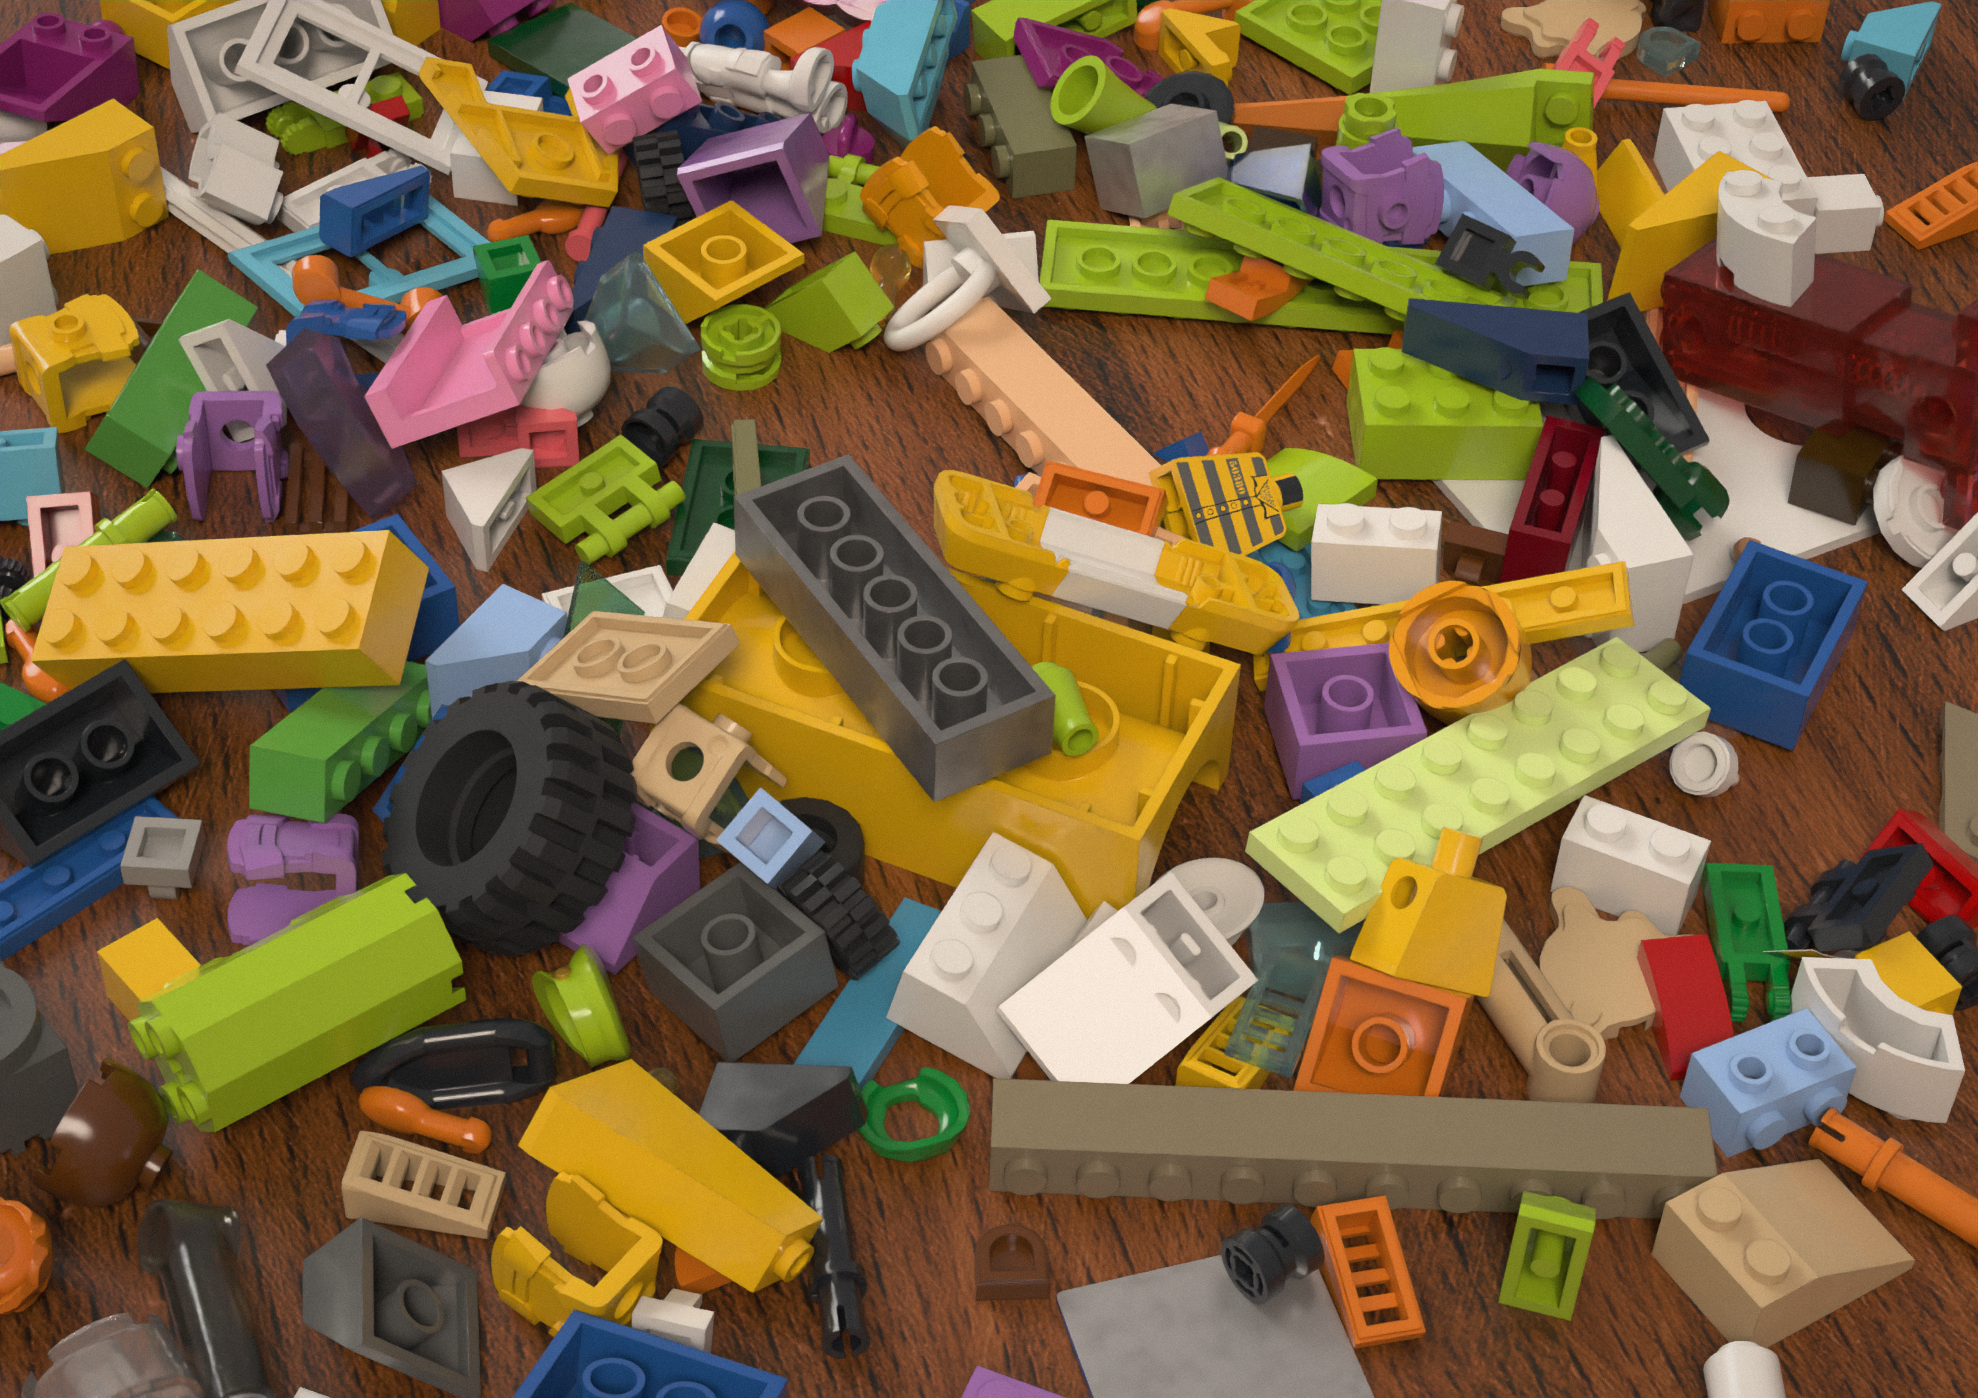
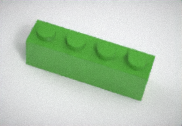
M197 269L174 303L84 450L146 488L149 487L161 469L172 474L178 466L176 454L178 435H183L186 422H189L191 398L195 393L207 391L178 339L187 333L227 319L247 327L258 307Z
M406 661L400 685L322 688L251 744L249 808L326 823L377 777H380L400 757L409 752L431 722L432 715L426 665Z

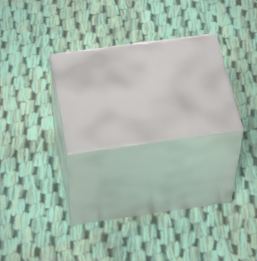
M1168 104L1084 136L1099 206L1102 210L1147 218L1169 209L1174 193L1217 177L1231 182L1217 111Z

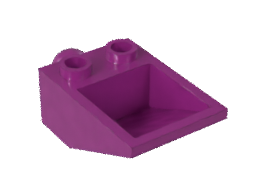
M41 12L0 44L1 110L43 122L69 121L111 99H115L125 106L140 93L134 37L126 36L121 26L114 21L102 19L86 25L65 19L56 13Z

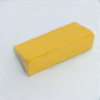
M1631 139L1622 140L1598 169L1599 192L1597 197L1599 199V212L1620 249L1622 248L1628 225L1664 196L1663 191Z

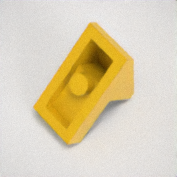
M1172 8L1162 10L1158 54L1176 74L1187 71L1210 73L1224 81L1228 87V82L1232 79V68L1236 66L1238 61L1241 27L1238 23L1230 20Z

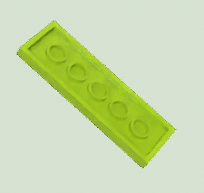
M1221 177L1174 193L1167 215L1185 222L1184 228L1192 234L1207 238L1219 236L1234 243L1233 249L1242 255L1257 259L1269 257L1283 263V270L1292 276L1307 280L1319 278L1333 284V291L1338 295L1355 301L1369 299L1385 306L1384 312L1388 316L1403 322L1406 319L1409 298L1515 307L1518 301L1494 290L1487 292L1436 266Z

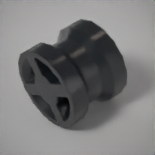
M1865 54L1850 62L1842 71L1838 79V90L1847 101L1854 103L1856 111L1863 118L1869 121H1876L1885 118L1900 105L1905 95V84L1897 74L1889 71L1887 64L1876 54Z

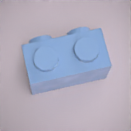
M1805 1008L1692 1053L1680 1098L1687 1107L1708 1108L1712 1139L1725 1156L1729 1158L1753 1147L1758 1150L1768 1148L1778 1142L1785 1134L1809 1124L1815 1126L1824 1125L1820 1120L1831 1107L1836 1108L1841 1113L1846 1107L1847 1096L1857 1067L1810 1010Z

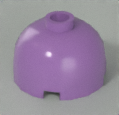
M1531 142L1527 146L1533 150L1527 156L1517 154L1510 162L1506 174L1574 228L1573 246L1595 222L1598 216L1599 199L1592 171L1577 154L1569 150L1546 143Z

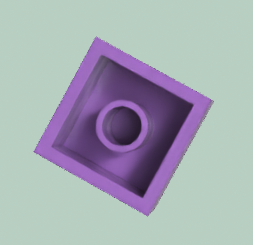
M1390 643L1270 654L1264 710L1292 800L1301 799L1304 782L1357 760L1367 770L1427 738V730L1417 702L1399 682L1391 666L1389 658Z

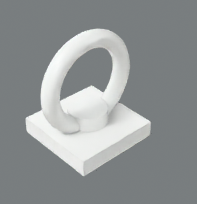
M949 205L933 221L958 252L951 259L953 266L929 281L897 310L885 328L884 342L888 348L898 352L916 348L946 330L976 305L981 298H985L990 294L1000 307L1034 314L1052 298L983 209ZM955 290H957L954 294H952V295H951L946 301H944L941 305H939V306H938L937 308H935L933 311H931L930 313H928L927 315H925V314H926L930 309H932L937 303H939L941 300H943V299H944L945 297H947L949 294H951L952 292H954Z

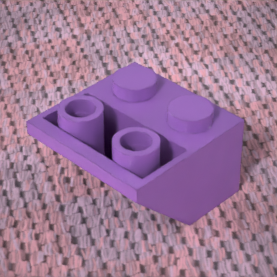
M636 803L631 804L630 811L636 818L632 837H626L621 852L626 856L619 872L613 871L605 884L608 892L598 906L588 907L583 913L585 920L575 930L568 933H558V942L575 952L582 943L593 947L599 954L605 969L614 975L637 954L632 939L634 935L700 890L698 838Z

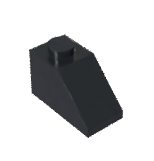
M717 1062L699 1115L773 1177L780 1178L799 1166L806 1158L817 1155L865 1125L868 1111L854 1071L849 1066Z

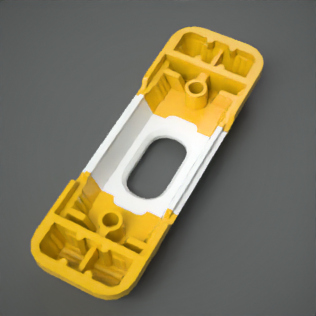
M944 470L938 474L934 483V529L946 562L959 570L996 580V587L1003 594L1015 600L1029 601L1034 592H1039L1171 630L1170 635L1174 641L1199 651H1203L1208 642H1213L1256 655H1262L1292 631L1300 618L1299 611L1281 576L1269 566L1250 557L1186 538L1180 539L1175 545L1170 546V543L1049 506L1037 507L1033 505V496L1028 491L964 472Z

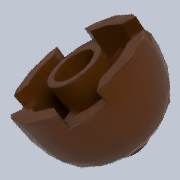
M105 1058L101 1064V1078L105 1080L102 1086L88 1078L55 1130L49 1144L60 1149L61 1152L55 1161L53 1169L50 1170L41 1165L36 1169L32 1185L60 1200L79 1207H106L123 1201L139 1183L152 1189L173 1154V1150L162 1145L169 1123L165 1101L153 1084L134 1070L112 1058Z

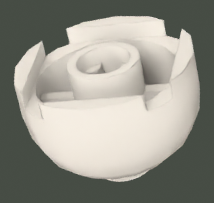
M586 320L577 321L582 332L567 335L564 328L562 329L520 403L533 408L549 410L564 408L576 412L577 427L585 424L593 417L591 409L602 400L610 384L611 366L605 344L595 323Z

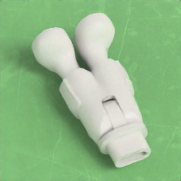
M693 41L686 48L678 46L688 58L699 94L701 92L704 93L715 104L722 102L735 108L738 106L759 114L764 111L770 112L786 119L811 113L819 132L823 134L838 127L843 120L848 102V92L843 83L831 81L834 57L828 49L812 47L806 50L798 59L794 70L787 71L781 70L782 62L779 57L765 51L747 50L746 48L734 49Z

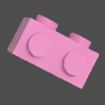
M662 25L568 78L580 122L608 155L632 142L633 137L645 135L702 102L688 58Z

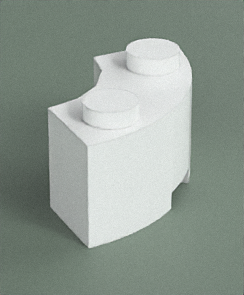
M220 112L217 113L200 129L195 144L188 179L197 182L198 189L192 187L189 192L190 195L253 225H260L264 222L271 224L278 214L283 201V194L277 191L283 171L279 170V162L275 161L279 140Z
M1750 170L1727 171L1719 184L1716 256L1719 268L1726 266L1734 273V285L1741 290L1762 300L1791 308L1814 281L1817 217L1797 212L1783 203V181L1762 178L1759 173Z
M1802 957L1790 996V1014L1808 1008L1856 1065L1857 1069L1849 1093L1898 1119L1946 1123L1965 1073L1953 1015L1926 1011L1899 998L1880 979L1871 959Z

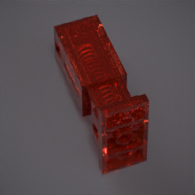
M1717 237L1664 273L1660 289L1661 298L1663 299V329L1660 334L1659 345L1678 381L1840 437L1859 424L1905 440L1904 459L1945 473L1940 486V496L1944 499L1942 525L1960 531L1978 512V299L1962 308L1958 315L1955 316L1911 302L1912 283L1815 254L1814 281L1791 307H1787L1753 296L1734 284V273L1726 266L1719 267L1716 256Z

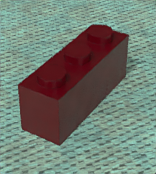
M1547 415L1509 529L1500 583L1568 571L1586 514L1601 437L1605 436V428Z

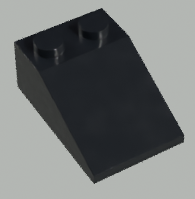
M1625 293L1578 312L1586 313L1588 316L1589 363L1585 380L1592 375L1605 390L1616 383L1655 424V428L1681 455L1708 445L1710 439L1631 293ZM1582 401L1580 405L1539 402L1541 413L1545 418L1548 415L1605 428ZM1606 429L1605 436L1612 435V434ZM1620 445V447L1625 452V454L1627 455V457L1629 458L1637 472H1643L1644 470Z

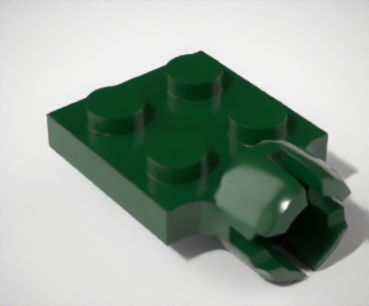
M1591 375L1573 391L1655 482L1656 486L1652 490V494L1685 541H1691L1702 535L1700 530L1703 526L1693 516L1701 507L1711 518L1719 516L1721 519L1730 502L1726 488L1706 466L1695 461L1687 462L1677 449L1655 428V424L1616 383L1605 390Z

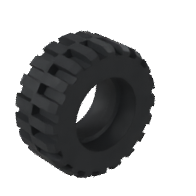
M524 681L490 684L472 690V697L458 698L446 708L447 715L443 719L433 720L422 733L425 739L417 750L411 749L403 763V766L407 768L400 783H394L389 797V801L393 805L390 817L384 818L382 836L388 843V847L382 851L383 867L388 876L407 873L416 886L404 892L414 904L428 898L438 910L451 937L490 954H502L510 957L524 955L532 952V950L537 951L558 942V933H568L575 930L585 920L583 913L588 907L598 906L608 892L605 884L613 871L619 872L626 855L621 852L626 837H632L636 818L630 811L631 804L637 802V784L634 776L630 775L634 768L627 748L622 744L619 734L610 724L536 685H530Z

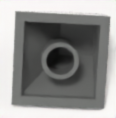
M362 1217L303 1260L302 1323L353 1352L457 1397L478 1398L481 1396L477 1270Z

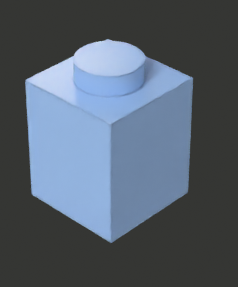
M761 787L716 839L719 844L775 890H778V884L811 858L825 843L821 837Z

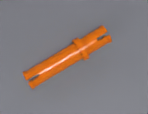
M1831 1107L1820 1121L1826 1127L1844 1137L1845 1141L1840 1142L1816 1127L1808 1146L1818 1149L1863 1177L1861 1184L1869 1190L1876 1192L1879 1188L1883 1189L1899 1201L1912 1207L1978 1249L1977 1198L1902 1153L1904 1145L1892 1137L1886 1142L1865 1130V1128L1840 1114L1839 1110Z

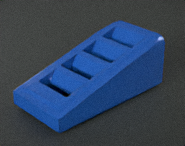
M418 166L341 186L320 196L319 237L321 241L335 250L353 257L427 219L430 170L423 166ZM402 195H404V207H403V208H401V196H402Z

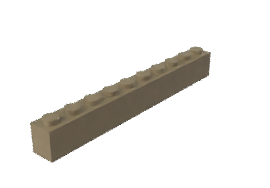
M993 1078L989 1191L1013 1192L1018 1195L1050 1193L1085 1195L1090 1198L1122 1196L1157 1198L1162 1201L1194 1199L1229 1201L1235 1204H1251L1254 1202L1301 1204L1307 1207H1317L1386 1195L1390 1210L1410 1208L1445 1210L1451 1213L1482 1211L1518 1214L1523 1191L1544 1196H1558L1572 1203L1596 1208V1219H1611L1615 1217L1661 1219L1667 1201L1718 1175L1708 1108Z

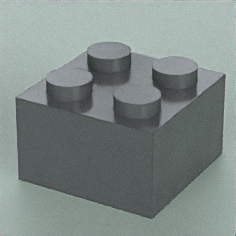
M742 862L733 866L632 937L648 991L728 1063L735 1062L839 987L825 931Z

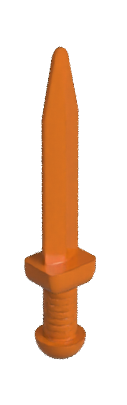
M1317 354L1299 367L1254 417L1238 412L1231 422L1230 437L1221 447L1211 448L1206 456L1261 453L1264 449L1266 426L1300 390L1318 365L1321 355Z

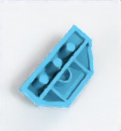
M888 0L877 6L869 29H865L863 32V48L859 59L853 61V85L857 92L863 93L868 114L904 149L929 127L949 56V41L952 33L955 32L958 20L954 0Z

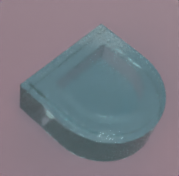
M1662 26L1653 27L1645 30L1640 35L1636 55L1640 63L1666 78L1697 60L1701 43L1677 29Z

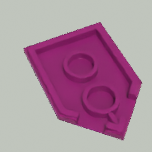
M1018 17L1015 23L1014 40L1039 88L1053 91L1061 75L1072 63L1090 55L1099 57L1119 79L1144 98H1146V93L1155 83L1165 79L1151 69H1148L1146 73L1141 72L1133 63L1122 58L1124 50L1107 39L1024 17Z

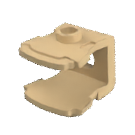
M678 703L655 725L633 759L632 765L634 770L630 773V775L634 776L637 784V801L648 807L651 805L669 819L681 823L686 831L701 840L703 838L717 849L726 853L730 852L716 841L725 829L713 822L709 816L741 766L748 767L783 788L787 778L758 755L753 747L747 744L753 735L748 730L720 713L717 714L711 723L681 703ZM695 746L700 748L704 756V764L698 775L689 781L675 780L671 767L676 754L686 747Z

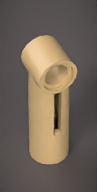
M1503 918L1489 998L1477 995L1475 997L1527 1072L1526 1090L1531 1101L1593 1103L1605 1060V1042L1592 1026L1575 1020Z

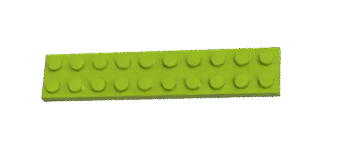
M1047 220L1040 284L1052 299L1043 307H1055L1062 310L1105 311L1121 315L1167 316L1174 319L1217 320L1234 324L1255 323L1280 325L1287 328L1330 329L1346 333L1393 334L1394 330H1404L1405 322L1388 316L1384 312L1385 306L1369 299L1355 301L1344 298L1333 291V284L1319 278L1313 279L1302 291L1279 309L1262 318L1249 321L1205 299L1211 278L1240 270L1244 255L1233 249V242L1219 236L1214 238L1201 237L1186 230ZM1390 247L1436 267L1438 266L1435 262L1442 252L1439 250ZM1570 261L1567 280L1524 286L1531 293L1528 299H1519L1512 296L1497 279L1491 290L1518 300L1516 308L1578 313L1603 303L1601 263Z

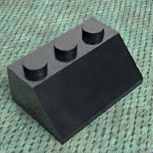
M125 659L0 730V848L30 869H33L197 770L201 765L200 761Z

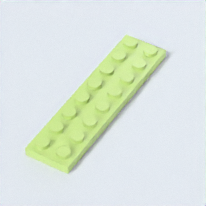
M1615 637L1530 682L1524 691L1519 692L1515 699L1506 705L1487 712L1470 714L1250 831L1245 852L1335 931L1341 933L1367 918L1370 909L1383 893L1380 886L1393 860L1401 857L1429 865L1432 864L1443 827L1483 838L1479 854L1705 728L1711 708L1640 655L1635 649L1618 637Z

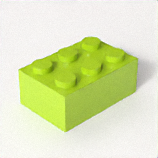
M1381 347L1377 349L1353 350L1346 403L1356 467L1378 479L1526 480L1544 426L1538 401L1519 400L1401 352V349Z

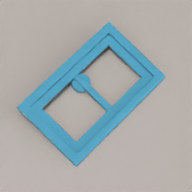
M429 194L428 218L419 224L462 258L403 276L399 271L387 268L365 250L355 255V257L372 270L369 274V287L357 292L400 303L402 297L408 291L415 288L428 287L440 290L478 278L473 246L491 242ZM401 200V208H403L404 200ZM318 225L228 253V259L293 316L297 317L301 315V311L305 306L300 303L294 294L292 278L277 265L331 249L332 247L321 241Z

